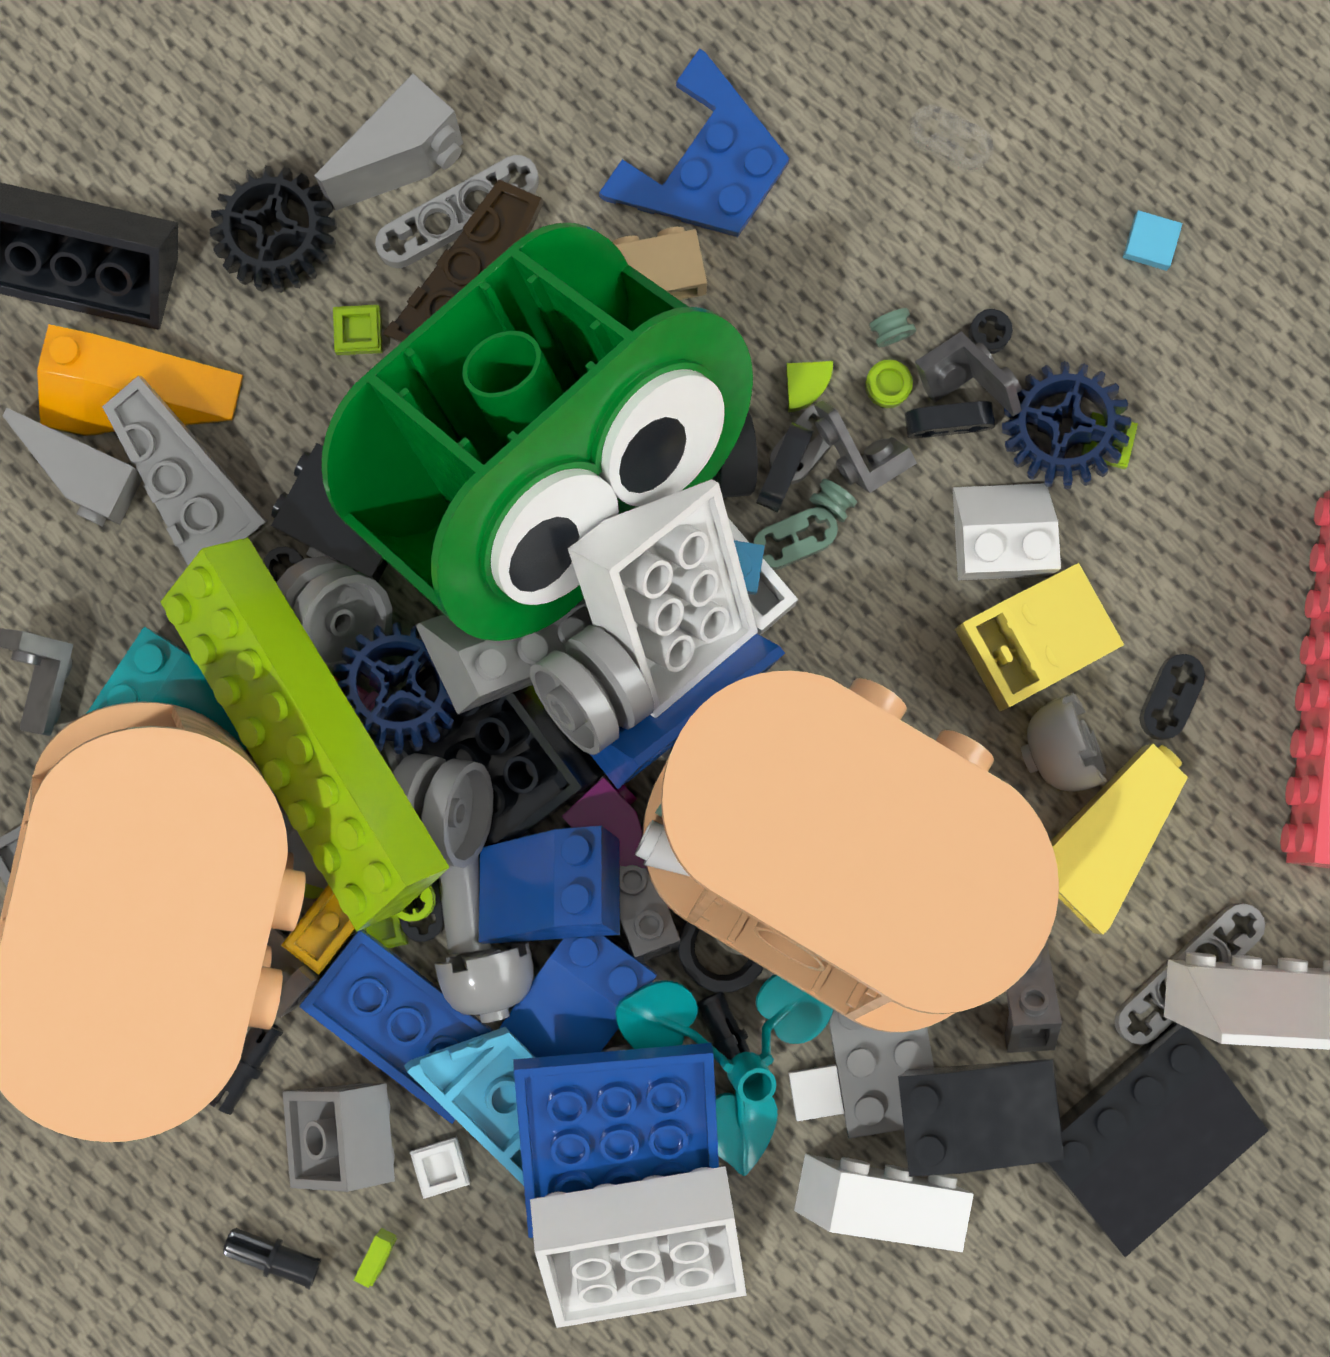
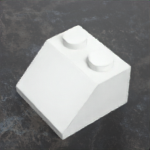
M1044 483L953 487L958 580L1052 576L1061 569L1058 520L1048 487Z

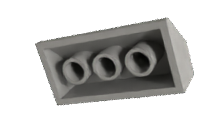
M583 599L565 616L546 628L511 640L492 641L473 637L457 627L444 614L421 622L416 628L457 714H460L533 685L530 678V667L554 650L565 653V642L587 626L593 625L585 599Z

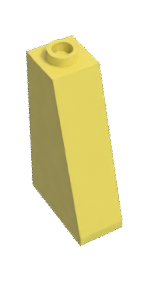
M1154 744L1143 746L1051 840L1058 868V899L1095 934L1103 935L1111 927L1188 778L1179 769L1182 765L1181 760L1164 745H1160L1158 748Z

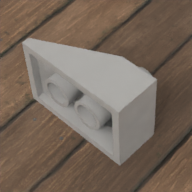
M412 74L314 175L326 200L330 201L333 209L336 211L430 177L440 167L444 170L448 169L459 158L462 152L460 146L463 144L455 111L417 76Z

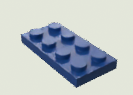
M363 929L357 931L299 1005L306 1013L451 1124L456 1119L407 1073L404 1065L412 1059L494 1031L485 1023H481V1020L475 1015H464L453 1009L444 998L440 988Z

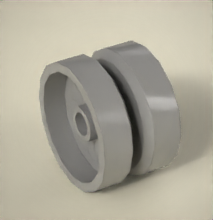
M323 556L306 558L288 568L276 582L333 676H335L333 674L334 665L346 663L342 658V650L345 647L358 650L355 643L356 636L362 634L371 642L374 641L373 628L377 625L381 626L384 630L385 636L390 634L392 629V606L387 592L374 579L354 571L351 567L339 561Z
M587 626L565 642V653L554 650L530 667L531 681L545 710L570 741L591 755L601 752L619 738V726L628 730L653 713L654 701L650 688L640 669L627 651L600 627Z
M413 753L405 757L394 770V777L447 864L460 868L467 867L475 861L482 851L490 831L493 815V788L488 771L484 765L473 761L451 759L446 762L443 758Z

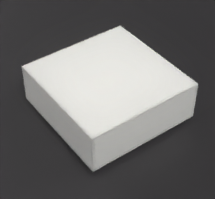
M835 1064L788 1072L796 1121L844 1114Z
M457 1136L410 1151L423 1199L470 1185V1178Z

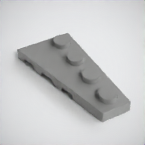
M137 376L102 406L130 461L135 464L152 503H155L168 527L166 529L174 545L178 546L187 566L202 548L247 538L268 521L142 376Z

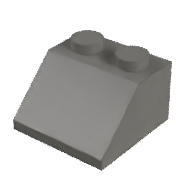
M357 1083L282 1091L290 1188L349 1192L395 1181L393 1165L395 1154L391 1141L390 1101L387 1095V1083Z

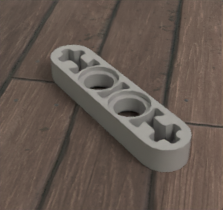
M523 155L507 157L386 224L379 230L376 236L375 246L380 258L386 265L392 268H403L456 240L463 232V226L474 213L465 206L467 195L475 190L489 193L493 188L490 181L495 178L497 181L509 182L511 180L509 172L513 169H517L520 174L528 171L529 174L525 177L526 185L520 189L535 194L539 185V176L535 164ZM511 183V185L518 187L516 183ZM436 212L444 213L451 219L448 230L439 235L431 234L425 229V221L431 214ZM416 223L420 236L425 240L424 244L419 246L416 237L404 244L406 252L398 256L394 250L385 251L391 246L389 238L396 235L400 240L407 239L413 235L409 226Z
M1244 903L1231 904L1224 908L1171 959L1186 960L1187 952H1195L1200 945L1209 943L1218 952V962L1232 963V955H1245L1264 935V917L1252 905ZM1234 914L1242 917L1249 915L1251 920L1247 926L1251 932L1248 936L1243 933L1235 934L1228 941L1229 944L1235 946V949L1230 953L1227 945L1219 938L1213 936V932L1218 929L1220 935H1227L1235 927V923L1231 919ZM1168 962L1117 1010L1114 1020L1115 1027L1119 1035L1126 1041L1139 1045L1147 1044L1156 1039L1174 1022L1164 1016L1161 1018L1159 1012L1153 1011L1144 1021L1148 1027L1145 1033L1137 1030L1130 1033L1127 1029L1132 1023L1128 1017L1131 1011L1142 1014L1151 1006V1004L1144 1001V997L1148 994L1153 1002L1164 1010L1165 1001L1161 997L1159 989L1161 982L1167 978Z

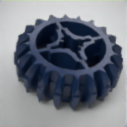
M1066 361L1061 363L1060 374L1053 375L1052 369L1045 365L1042 367V381H1039L1031 374L1025 377V384L1029 391L1021 388V391L1017 393L1022 411L1012 416L1004 408V414L1013 420L1002 423V433L1012 436L1005 441L1006 451H1020L1014 458V465L1019 468L1031 462L1027 471L1029 479L1034 480L1043 471L1046 473L1045 486L1052 487L1055 476L1063 477L1064 489H1071L1073 476L1079 475L1081 483L1087 486L1091 484V473L1089 470L1093 469L1097 475L1104 477L1108 474V467L1104 460L1110 463H1119L1121 453L1115 447L1122 448L1128 446L1129 436L1121 431L1131 427V418L1120 415L1128 409L1127 399L1113 400L1119 393L1117 383L1109 384L1102 388L1105 380V373L1103 371L1097 372L1092 379L1087 378L1088 365L1083 363L1079 366L1077 374H1070V366ZM1067 393L1066 398L1060 405L1055 407L1041 406L1040 410L1035 409L1043 400L1057 394ZM1082 397L1087 398L1097 406L1104 417L1106 427L1096 425L1095 419H1091L1083 414L1080 408ZM1073 408V428L1071 427L1070 433L1064 434L1063 441L1060 444L1059 423L1062 424L1063 418H1068L1070 409ZM1027 424L1038 426L1039 432L1051 438L1052 448L1050 455L1041 451L1033 443L1027 431ZM1092 441L1099 443L1095 448L1082 456L1065 458L1068 450L1073 445L1091 444Z
M398 622L393 624L392 633L388 636H385L381 626L377 625L374 627V641L372 642L362 634L356 636L355 643L358 650L345 647L342 650V658L346 663L335 664L333 668V674L340 679L336 682L369 736L373 735L376 737L375 746L380 752L384 748L385 740L394 741L393 751L397 755L402 753L403 744L406 740L410 741L414 751L421 750L423 745L422 734L429 741L437 742L440 738L437 726L443 729H450L454 720L448 713H457L424 642L419 640L420 634L416 626L412 627L410 636L401 635L402 627ZM388 656L407 657L402 663L397 665H388L379 660ZM423 666L431 673L437 686L438 697L434 703L425 697L426 691L416 682ZM361 674L370 679L369 685L379 694L371 712L362 703L357 692L356 685ZM408 676L406 690L397 691L395 695L392 694L387 700L389 685L396 687L400 682L403 683ZM398 711H407L414 716L419 713L421 714L418 718L404 722L387 720L393 713Z

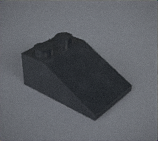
M1053 1059L908 1069L898 1076L909 1177L961 1174L1065 1159Z

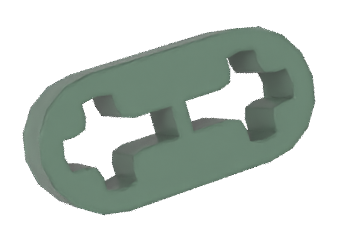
M818 507L807 509L765 527L758 532L753 544L766 546L765 538L772 536L775 542H780L790 537L793 544L781 550V559L774 560L771 554L763 556V559L773 570L782 569L831 546L837 536V521L832 513L826 509ZM811 518H815L818 524L826 522L829 527L823 533L824 540L820 542L817 541L815 536H809L799 541L797 534L808 529V520Z

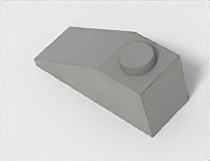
M6 408L3 417L65 498L80 506L76 514L102 527L106 519L120 525L142 481L138 470L129 464Z

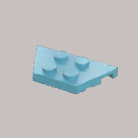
M506 1027L408 1061L404 1065L407 1073L524 1186L513 1059L535 1058V1056Z

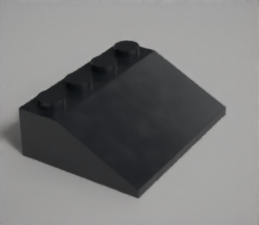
M425 668L419 673V678L416 682L426 691L425 697L434 703L438 697L437 686L433 676ZM405 685L402 689H400V690L405 691V690H406V685ZM533 685L460 714L448 713L454 720L450 729H443L437 726L440 738L435 743L429 741L422 734L423 745L419 751H414L409 740L404 741L403 750L408 756L413 753L437 756L445 759L446 762L451 759L477 762L485 766L490 775L493 788V815L484 847L521 838L605 775L592 756L576 746L560 730L545 710ZM398 711L393 713L387 720L404 722L418 718L421 714L419 713L414 716L407 711Z
M1173 1022L1156 1039L1141 1046L1060 1117L1065 1159L1044 1163L1121 1254L1126 1257L1265 1135L1268 1129L1218 1061L1189 1028Z

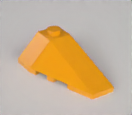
M48 324L37 368L40 423L52 429L84 436L115 432L102 406L137 376H142L184 425L232 421L243 375L97 334Z

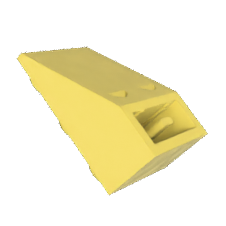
M1079 563L1002 601L955 628L999 711L1017 704L1124 646L1123 641Z

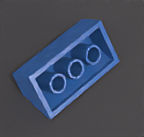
M756 633L660 716L654 718L649 715L628 730L619 726V738L601 752L591 755L616 788L619 789L674 746L681 730L690 717L711 696L743 678L766 673L785 652L779 645Z

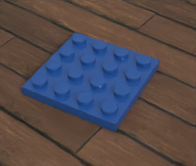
M712 1043L513 1059L529 1238H533L530 1199L545 1197L554 1192L571 1193L594 1189L601 1184L618 1185L636 1182L654 1175L665 1177L689 1173L701 1167H719Z

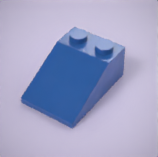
M602 825L554 829L483 847L480 852L479 943L491 944L620 935V839Z
M608 936L564 938L532 981L530 991L526 997L514 1006L509 1013L510 1016L504 1020L499 1029L506 1027L535 1057L601 1052L619 1028L615 1016V1008L619 1001L641 987L652 983L657 976V972L644 962L636 960L629 951Z

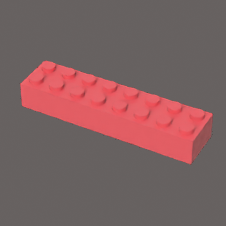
M1329 490L1324 493V498L1320 497L1318 499L1314 512L1315 525L1321 526L1319 544H1314L1311 550L1309 566L1311 571L1316 572L1314 590L1308 592L1305 601V616L1311 618L1310 635L1304 637L1300 648V662L1306 665L1305 683L1299 684L1295 696L1296 710L1302 711L1300 730L1296 729L1293 732L1290 744L1292 758H1297L1295 777L1291 776L1289 778L1285 792L1286 803L1292 805L1290 824L1284 825L1280 841L1282 852H1287L1286 863L1330 868Z

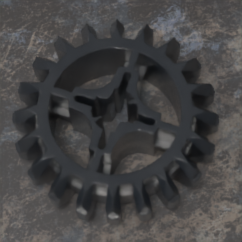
M265 165L263 177L257 178L252 170L247 169L246 178L248 182L241 186L238 181L231 179L230 186L234 191L232 196L218 193V200L225 209L211 210L212 219L219 224L210 229L212 239L219 242L214 246L213 250L218 258L225 259L223 267L229 274L238 272L237 279L243 285H247L254 279L256 289L263 292L267 288L269 280H271L275 291L282 293L285 287L284 279L289 278L293 286L300 289L302 284L298 274L305 271L308 277L316 279L317 272L312 263L316 261L321 265H328L329 262L328 256L321 248H335L336 241L334 237L328 234L337 230L335 219L328 217L332 213L333 207L329 200H322L324 194L319 185L309 187L310 180L303 173L293 179V173L290 168L284 166L278 177H276L273 169ZM268 199L261 209L248 211L256 203ZM289 199L301 204L308 211V228L300 227L297 221L289 219L290 210L287 207ZM279 222L282 227L279 232L274 230L275 234L268 236L265 232L268 225L272 227V223ZM239 229L245 230L249 236L257 238L258 259H254L241 251L238 240ZM291 246L299 247L291 255L278 260L285 248Z

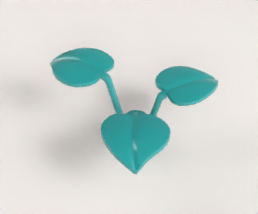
M776 974L765 981L756 996V1008L762 1016L768 1019L762 1026L761 1054L743 1052L729 1060L712 1046L714 1060L727 1072L728 1079L735 1089V1094L721 1093L716 1096L718 1156L730 1164L742 1176H746L763 1155L777 1123L778 1109L772 1097L776 1091L777 1083L775 1076L768 1068L774 1061L771 1055L772 1029L777 1037L786 1043H805L823 1031L834 1010ZM661 980L649 983L621 999L615 1008L617 1025L626 1041L634 1049L683 1045L684 1036L689 1037L696 1044L709 1043L697 1031L689 1028L697 1017L698 1007L690 990L678 982Z

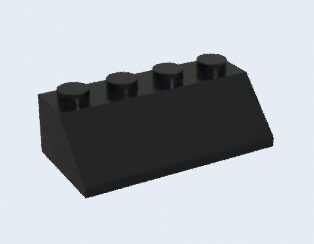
M0 182V294L152 329H160L178 261V222Z

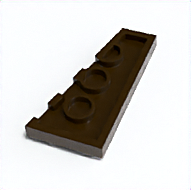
M498 180L463 226V232L451 248L444 251L435 263L437 265L423 285L417 287L407 300L408 305L395 322L392 320L383 334L400 343L509 247L532 231L544 203L543 199L502 180Z

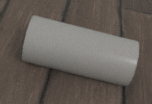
M478 856L472 864L465 868L449 866L450 868L438 878L449 955L491 948V944L479 943L480 863Z

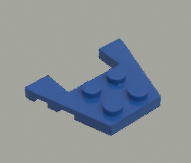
M699 48L676 81V87L714 111L663 185L622 159L600 190L599 197L606 202L624 204L638 208L639 211L650 214L657 213L679 219L683 223L738 237L789 164L790 158L706 52Z

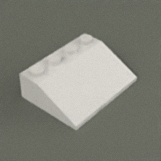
M712 479L605 519L568 548L593 626L600 627L611 635L627 651L640 669L650 688L654 701L653 713L650 714L654 718L660 716L758 632L719 483Z
M1187 952L1186 960L1168 959L1164 1017L1221 1044L1330 1050V960L1323 961V968H1308V961L1294 958H1278V965L1274 966L1262 965V958L1254 956L1232 955V963L1216 962V956L1212 954Z
M726 1166L718 1168L701 1167L689 1173L665 1177L654 1175L636 1182L618 1185L601 1184L594 1189L571 1193L554 1192L545 1197L530 1199L535 1255L556 1328L747 1296Z

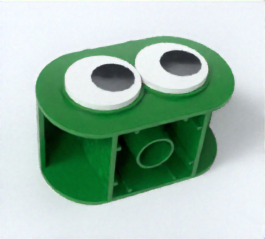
M566 222L543 226L525 235L509 247L362 376L347 392L330 421L323 444L322 477L326 495L336 514L348 527L465 633L476 638L492 641L511 640L533 634L561 619L584 599L568 551L569 547L605 519L709 481L717 474L736 444L748 414L753 387V368L750 353L743 337L731 323L712 311L698 307H689L628 265L618 247L595 229L577 223Z

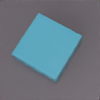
M1138 210L1133 219L1123 258L1167 271L1171 266L1183 223Z

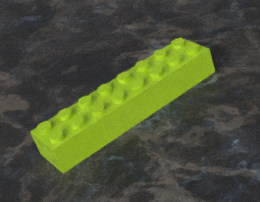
M247 537L202 548L160 601L165 609L167 618L175 626L187 646L192 660L199 666L212 688L216 700L224 708L237 730L241 742L249 750L261 770L264 780L274 792L286 812L290 824L298 832L311 854L315 866L323 874L335 894L340 908L348 916L355 930H362L400 913L450 868L250 539Z

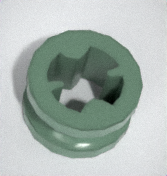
M907 308L886 313L869 324L871 331L878 333L879 337L876 339V344L879 348L904 340L916 332L915 325L907 322V318L910 315Z
M823 479L820 483L821 492L818 494L813 493L810 501L816 507L826 509L832 513L837 521L844 522L848 517L846 509L849 507L854 508L857 500L841 486L830 480Z

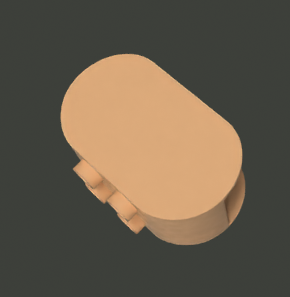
M772 671L736 681L711 696L690 717L681 730L647 803L643 822V835L652 820L664 824L670 847L680 865L689 875L686 876L646 866L652 884L666 905L684 920L850 1020L877 1031L902 1033L929 1027L943 1021L956 1012L972 1009L989 1002L1014 985L1035 962L1050 935L1058 905L1059 878L1051 841L1034 809L1016 789L988 772L994 762L992 754L980 743L961 733L943 730L935 741L903 722L901 719L907 707L902 699L886 687L871 680L857 678L848 689L830 678L813 673ZM660 804L662 808V817L658 816L655 813Z
M127 702L110 705L89 712L65 726L50 740L36 763L0 916V1091L9 1102L28 1118L55 1132L89 1141L125 1142L154 1136L182 1124L204 1109L228 1083L241 1059L248 1027L270 1030L275 1021L280 1002L283 975L281 969L270 968L272 948L267 943L271 928L290 932L294 931L302 908L306 876L303 871L293 870L294 854L293 852H288L287 833L283 815L268 784L241 744L227 730L206 716L184 707L159 702Z

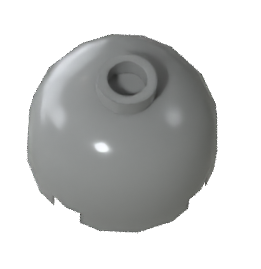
M1074 693L1056 698L1041 706L1032 716L1028 725V744L1021 746L1022 756L1030 773L1039 771L1046 783L1059 790L1072 792L1090 789L1107 782L1103 774H1106V767L1094 731L1090 733L1084 720L1079 721L1077 715L1083 714L1086 711Z
M510 943L511 949L502 952L500 948L493 949L492 946L490 949L466 952L445 958L446 962H435L437 979L444 998L453 1009L464 1015H480L481 1023L508 1018L510 1016L508 1008L523 1001L530 991L533 981V962L529 943Z

